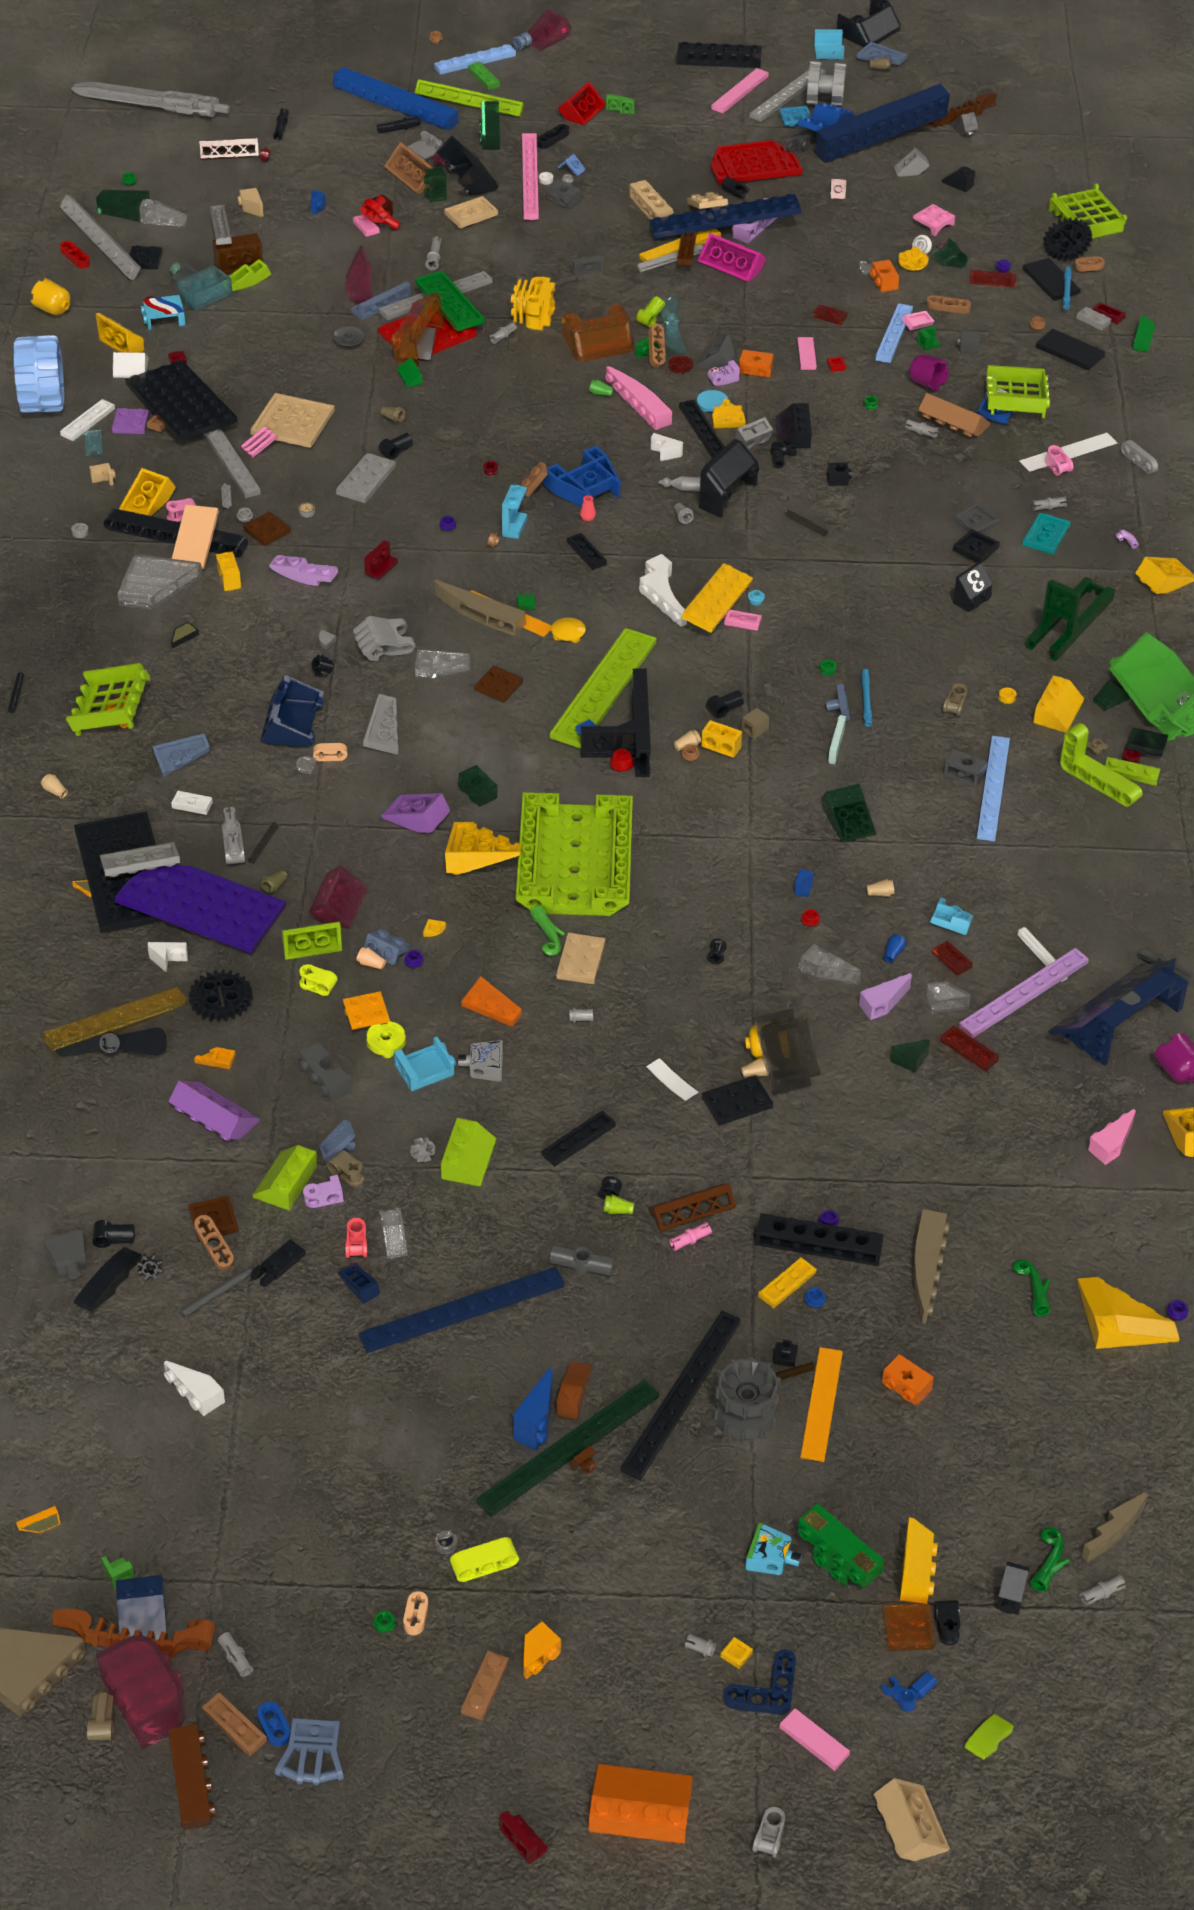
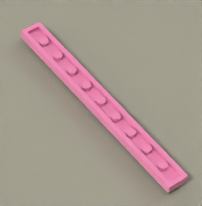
M522 133L524 220L539 219L536 133Z

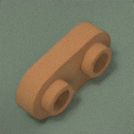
M1098 256L1077 258L1074 267L1079 272L1099 271L1104 268L1105 260Z

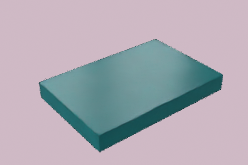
M1039 513L1025 536L1022 545L1054 555L1067 533L1071 521Z

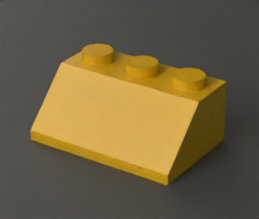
M96 313L100 341L120 353H141L144 351L143 337L111 318Z
M1053 675L1036 706L1033 723L1066 733L1080 710L1084 697L1070 680Z
M910 1517L905 1540L900 1600L927 1604L928 1595L933 1596L934 1582L930 1581V1576H935L936 1562H932V1556L936 1557L938 1543H933V1532L916 1519Z

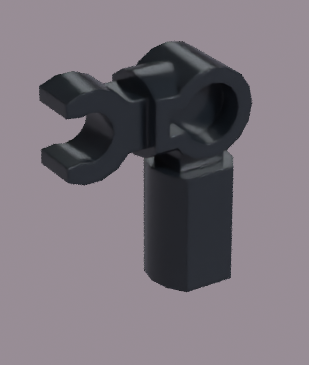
M778 441L772 443L770 454L773 457L775 468H782L784 466L785 454L796 456V444L786 445Z

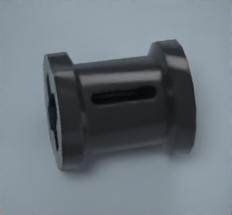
M713 939L710 942L711 950L707 955V959L713 964H721L724 961L723 953L727 949V944L724 940Z

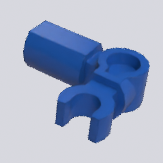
M927 1671L909 1689H906L904 1686L901 1687L899 1685L898 1679L891 1676L890 1684L893 1687L889 1688L882 1684V1692L886 1696H892L899 1704L901 1710L910 1712L915 1709L916 1700L922 1699L937 1685V1680Z

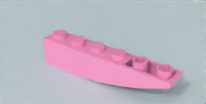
M610 366L606 367L605 379L607 383L614 387L615 391L649 425L657 430L672 424V411L652 391L630 376Z

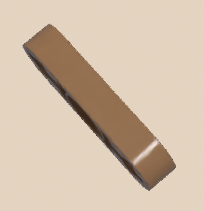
M936 295L927 297L926 306L932 310L967 314L971 310V302L965 299Z
M656 323L648 330L649 362L654 368H659L665 363L664 328ZM654 342L659 344L660 349L654 347Z
M207 1215L197 1217L194 1222L195 1232L215 1266L219 1270H229L233 1266L234 1257L213 1220ZM201 1222H203L204 1224H208L207 1229L209 1231V1234L206 1235V1231L203 1227L199 1228ZM216 1238L220 1241V1244L217 1247H210L208 1241ZM221 1250L223 1257L228 1258V1263L226 1264L223 1261L220 1262L221 1257L218 1252Z

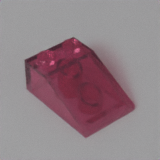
M547 9L527 33L531 36V45L543 50L563 40L572 30V27L566 17Z
M363 246L359 247L344 282L345 290L348 291L349 299L353 300L354 305L372 298L371 263Z

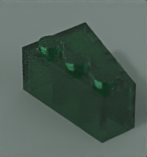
M482 101V120H479L480 144H483V150H500L499 101Z

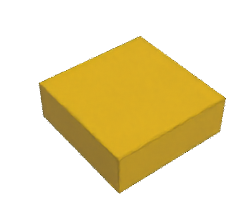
M733 1637L721 1652L720 1657L740 1669L753 1654V1649L736 1637Z

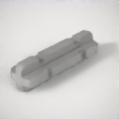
M224 483L221 487L222 507L230 509L232 506L231 486Z

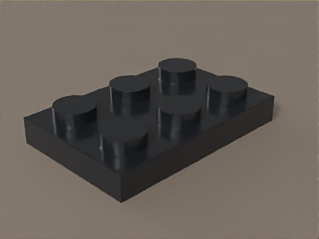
M756 1075L702 1092V1100L718 1126L773 1108L772 1100Z

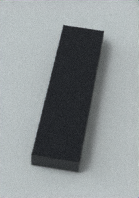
M602 1110L543 1149L541 1155L556 1167L616 1127V1122Z

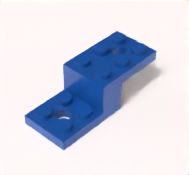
M821 103V105H815L810 119H799L797 125L817 131L856 115L853 114V111L842 109L837 105Z

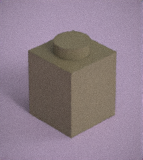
M758 708L754 709L742 717L741 731L752 739L757 738L769 730L770 716Z

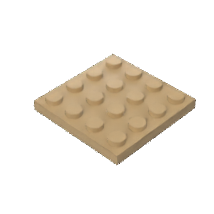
M275 393L251 428V435H255L266 426L268 430L272 431V434L276 435L277 439L275 441L311 448L334 413L335 406Z

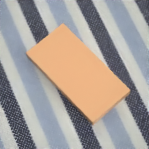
M185 505L171 559L172 566L205 569L219 514L218 508Z

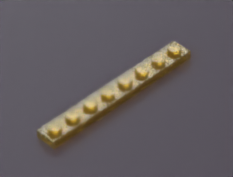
M175 987L45 1031L42 1034V1039L53 1051L184 1006L187 1003V998Z

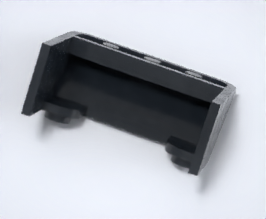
M871 0L870 16L867 18H863L861 15L848 18L838 14L837 29L843 30L842 38L865 47L870 42L878 44L900 31V22L891 3L888 0Z
M451 136L436 151L448 164L447 168L452 173L455 171L460 178L457 181L464 187L468 195L494 191L499 187L481 161L455 137Z
M738 439L731 441L701 471L699 508L720 518L723 517V503L731 498V486L740 479L755 487L757 486L760 467L757 460L742 441Z

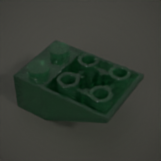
M860 784L824 793L821 802L826 817L842 843L876 835Z

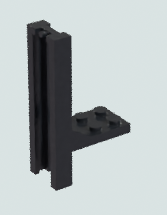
M633 668V720L619 726H581V758H611L616 750L625 749L630 752L632 757H635V777H650L649 756H651L647 668ZM622 735H634V743L622 746Z

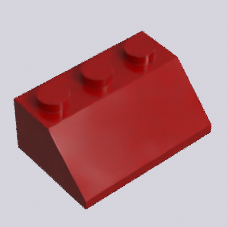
M589 81L558 107V110L566 120L584 125L606 103Z

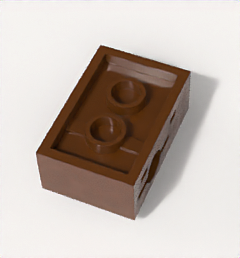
M257 233L231 237L232 243L216 245V240H213L214 262L219 276L233 274L244 264L251 266L258 259L263 262L262 245Z

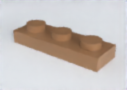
M487 1651L461 1707V1714L481 1721L484 1720L508 1667V1657Z
M221 1693L215 1695L201 1707L202 1712L249 1757L267 1742V1737Z

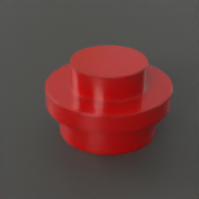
M807 909L802 914L801 921L807 926H816L820 922V915L814 909Z

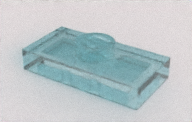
M84 431L86 456L103 454L101 431Z

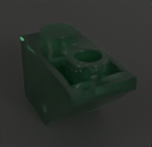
M950 237L938 244L933 252L936 259L944 266L964 269L968 262L967 255L958 248L956 242L952 241Z

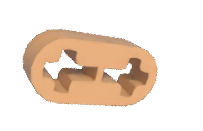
M320 743L314 746L313 757L317 761H342L347 758V746L343 743Z
M413 1592L407 1600L403 1623L405 1632L410 1635L420 1634L425 1626L428 1612V1597L423 1592ZM417 1601H421L419 1608L415 1609ZM417 1617V1623L415 1626H411L413 1618Z

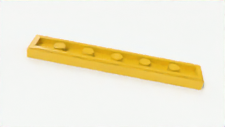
M716 228L698 231L696 245L705 244L710 233L721 237V232ZM680 239L640 253L639 259L645 262L679 251Z

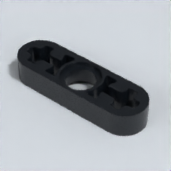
M560 124L537 138V146L541 149H547L569 136V126Z

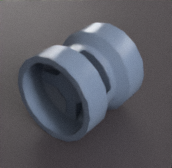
M523 32L520 36L514 37L512 43L515 49L522 50L524 47L531 45L532 39L527 32Z

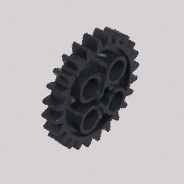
M1071 217L1069 220L1064 218L1063 222L1058 220V224L1052 223L1053 228L1048 227L1049 232H1045L1046 236L1043 237L1046 252H1048L1049 256L1052 255L1053 259L1057 257L1058 261L1064 258V261L1067 258L1072 261V257L1077 259L1078 254L1083 256V251H1088L1087 247H1091L1090 242L1093 241L1090 226L1087 225V222L1083 223L1082 219L1078 222L1077 217L1074 220Z
M222 969L221 973L214 970L213 975L207 972V977L200 976V981L195 980V985H191V991H189L190 1005H192V1010H196V1015L202 1014V1019L209 1016V1021H212L214 1018H217V1022L221 1018H224L225 1021H228V1017L235 1019V1014L241 1016L242 1010L247 1011V1006H251V1000H253L250 982L245 980V976L240 977L239 973L233 975L232 970L228 974L225 973L224 969ZM217 984H220L225 1007L221 1006Z

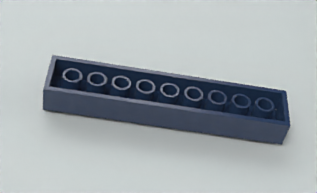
M938 84L817 130L816 154L826 163L946 117L950 93L942 84Z

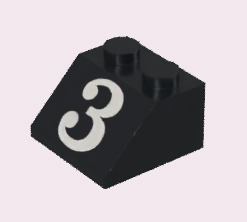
M977 562L956 577L953 603L968 613L978 608L983 602L988 601L992 596V583L980 562Z

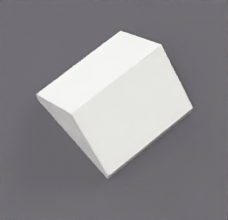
M113 352V377L129 378L132 375L144 373L147 370L148 356L145 353Z

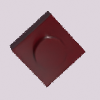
M184 351L168 353L170 364L182 360L187 364Z

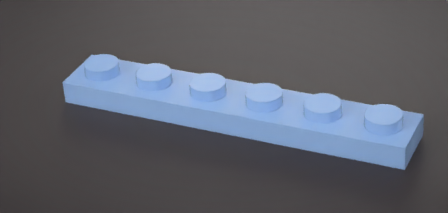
M510 44L473 54H466L461 57H453L449 60H441L434 63V68L441 75L468 68V65L475 62L485 64L516 56V51Z
M898 303L876 354L877 361L891 363L907 326L902 318L904 315L912 314L913 306Z

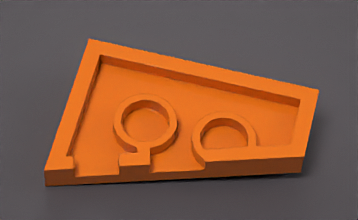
M481 976L461 1001L462 1007L511 1027L514 1026L522 1015V1009Z

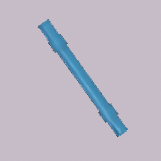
M1069 266L1065 267L1063 308L1065 310L1070 308L1071 301L1070 283L1072 273Z
M863 669L861 671L864 702L863 717L865 726L870 727L872 725L869 670Z

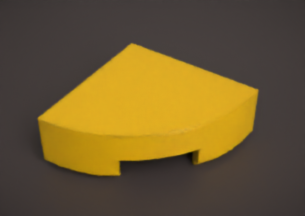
M428 919L423 931V937H433L441 934L446 929V922Z

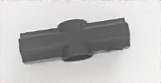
M554 1245L551 1250L550 1263L571 1267L579 1274L595 1272L611 1276L614 1270L615 1258L592 1253L587 1247L581 1246L571 1249Z

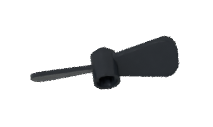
M158 1027L120 1035L114 1032L97 1035L63 1029L59 1030L54 1036V1048L57 1054L64 1057L103 1050L106 1053L123 1050L159 1056L166 1049V1033Z

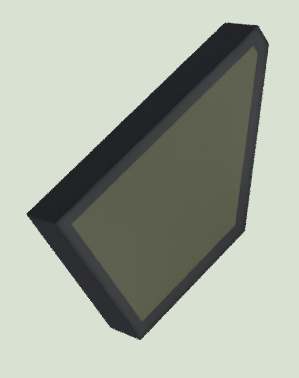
M190 622L175 628L171 647L175 648L198 636L199 630Z

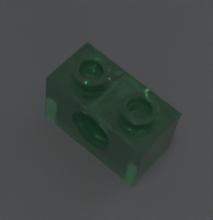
M443 167L425 169V176H423L424 184L426 185L424 196L428 198L430 203L447 200L446 173Z
M477 765L459 773V789L464 791L470 800L479 807L497 799V784Z

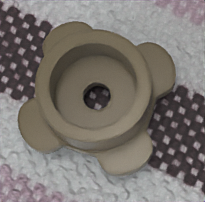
M1094 738L1092 742H1087L1086 747L1089 748L1091 754L1101 755L1103 750L1108 748V745L1104 744L1101 739Z

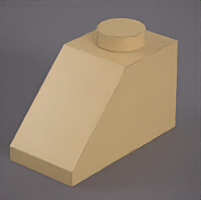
M257 188L239 190L237 201L238 205H241L242 210L259 217H264L263 204Z

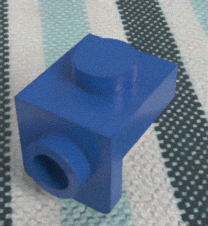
M316 190L311 191L312 214H318L326 206L325 193Z

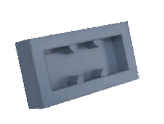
M844 684L837 685L838 698L826 701L828 711L840 709L841 714L846 716V721L850 720L847 695Z
M343 1120L319 1145L325 1161H329L341 1150L352 1152L355 1149L356 1144L353 1139L356 1136L349 1121Z

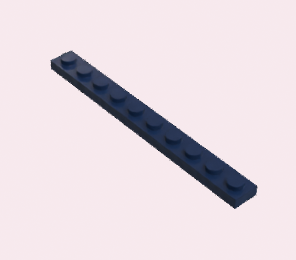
M553 1267L359 1332V1338L366 1353H370L563 1288L564 1280L557 1267Z

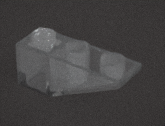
M815 944L801 956L800 971L814 979L853 985L860 984V969Z

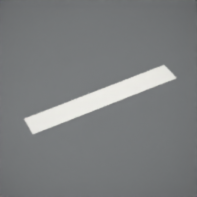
M1104 433L1061 448L1071 459L1117 444V442L1108 433ZM1047 452L1020 460V462L1029 472L1048 466L1045 463Z

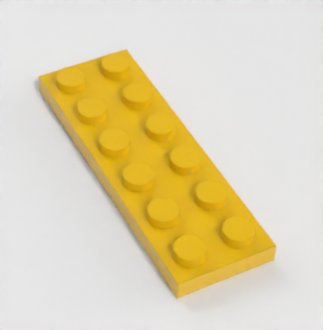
M723 563L684 610L681 618L712 633L750 586L753 577Z

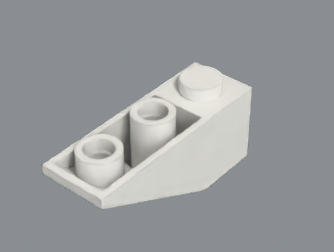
M169 1361L164 1362L165 1378L169 1383L173 1382L177 1391L182 1397L186 1396L195 1411L198 1410L205 1416L225 1403L223 1389L211 1376Z

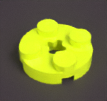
M390 1021L387 1024L373 1025L367 1031V1047L375 1054L382 1055L384 1058H391L395 1051L402 1050L406 1044L405 1031L401 1025Z

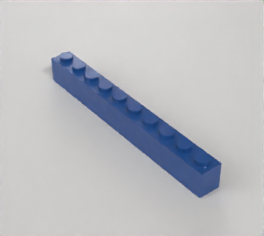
M345 67L333 74L334 87L406 115L419 117L422 121L448 131L458 124V110Z

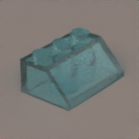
M214 265L175 282L185 303L193 310L201 309L208 304L233 294L231 278Z

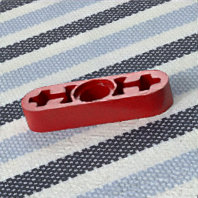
M63 241L60 243L61 253L80 269H86L90 266L89 256L73 242Z

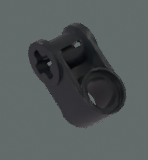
M958 1600L934 1601V1616L937 1622L939 1640L948 1646L955 1645L959 1641L961 1625Z

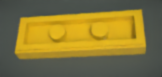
M800 1257L759 1291L758 1297L774 1309L814 1276L817 1269Z

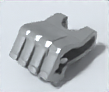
M368 616L353 629L359 648L362 649L363 655L370 661H379V657L382 654L390 656L409 654L416 647L412 637L401 636L408 627L406 621L402 618L384 619Z

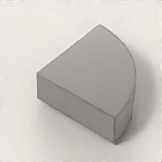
M321 630L319 633L321 646L327 650L336 641V635Z

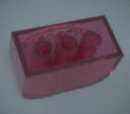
M141 1635L131 1636L96 1653L101 1679L110 1695L114 1696V1702L142 1750L168 1737V1729L183 1725L185 1708L182 1696L184 1692L180 1685L182 1683L181 1677L177 1670L173 1671L171 1669V1661L166 1652L162 1653L154 1640Z

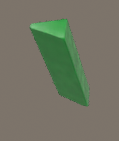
M1141 315L1133 350L1148 352L1156 324L1144 315Z

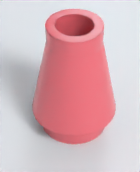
M585 496L583 498L580 516L584 521H592L596 516L592 496Z

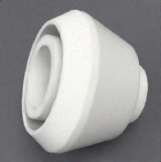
M919 235L913 240L912 248L918 247L920 251L928 254L932 248V243L928 236Z

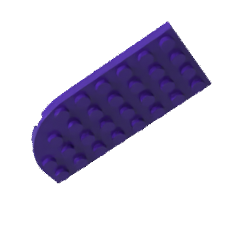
M182 865L159 866L154 870H145L132 877L115 896V902L251 954L286 907V901L192 866Z

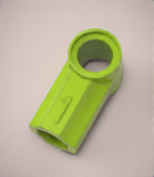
M657 296L653 297L646 308L641 309L637 313L636 321L650 328L656 323L657 315L665 306V302Z

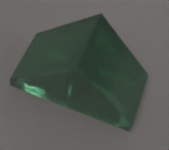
M1109 679L1094 697L1093 702L1103 711H1106L1131 699V697L1120 685Z
M929 1039L891 1046L890 1062L916 1073L928 1056Z

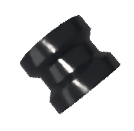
M613 1176L604 1177L602 1187L599 1189V1196L603 1200H605L606 1195L611 1196V1194L619 1197L622 1182Z

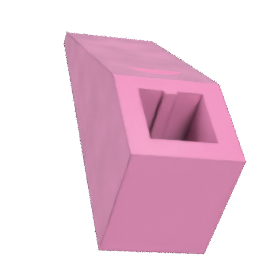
M1133 1109L1128 1113L1122 1114L1118 1120L1113 1123L1110 1122L1103 1130L1095 1132L1090 1137L1088 1151L1105 1165L1120 1156L1133 1125L1136 1110Z

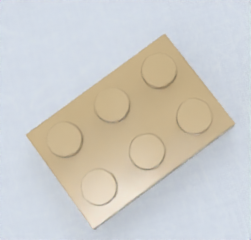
M707 192L704 196H700V194L691 195L690 198H687V204L703 209L728 205V199L724 198L723 195Z
M483 196L444 209L445 215L459 228H464L498 215V210Z
M568 933L557 970V979L595 984L606 938Z

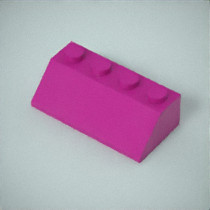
M710 233L697 261L749 282L761 272L767 258L759 252Z

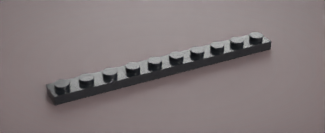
M725 1311L720 1312L621 1466V1472L641 1481L739 1327L741 1318Z

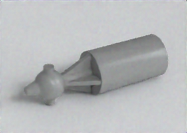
M681 476L673 480L666 477L658 482L664 487L672 485L681 491L700 492V477Z

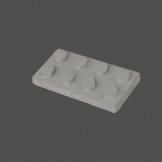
M366 453L336 488V494L366 503L394 470L396 461Z
M174 842L100 855L104 874L110 877H116L121 873L127 872L136 873L143 869L154 870L159 866L170 867L180 863L179 854Z

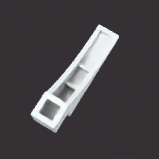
M660 554L646 561L645 576L640 578L639 591L682 627L687 623L686 620L681 618L685 609L674 597L668 582V578L672 576V562L663 554Z

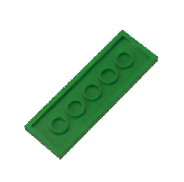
M443 271L415 278L417 287L456 331H462L485 323L483 315Z

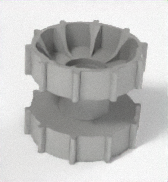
M810 61L807 104H818L819 93L832 94L831 105L842 107L846 64L835 63L834 75L821 74V62Z

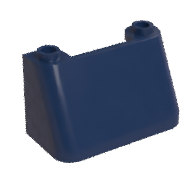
M284 675L270 700L260 741L270 745L296 747L312 745L316 736L313 735L314 731L311 728L316 710L321 709L324 703V699H322L323 691Z

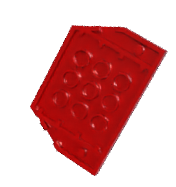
M774 140L717 146L714 159L711 162V171L718 185H722L726 177H730L737 182L797 176L803 173L795 153L787 152L783 146Z
M434 305L377 328L378 334L396 349L401 348L405 324L436 328L432 355L477 337L475 326L462 331H456Z

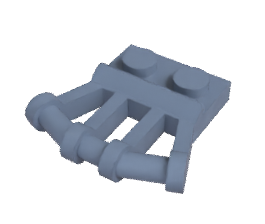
M293 1718L289 1746L275 1769V1775L279 1777L285 1776L296 1781L297 1784L311 1782L319 1786L320 1783L330 1780H343L344 1776L337 1754L340 1721ZM295 1751L300 1752L298 1771L287 1767ZM307 1752L317 1753L314 1773L305 1772ZM324 1753H328L331 1755L334 1769L321 1773Z

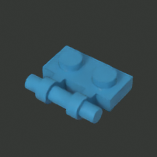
M807 106L779 108V115L782 121H784V126L795 127L799 119H810V111Z

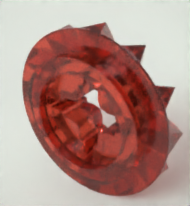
M674 356L669 360L668 366L673 372H682L684 374L685 371L690 372V369H693V360L687 356Z

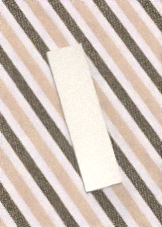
M101 399L60 431L61 436L74 441L115 409V405Z

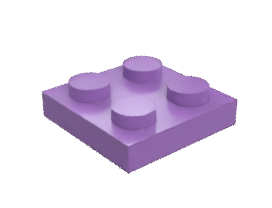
M117 408L112 426L113 433L145 434L150 416L149 410Z

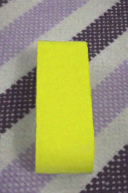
M509 1537L459 1551L450 1558V1563L459 1582L469 1581L512 1567L519 1561L518 1554Z

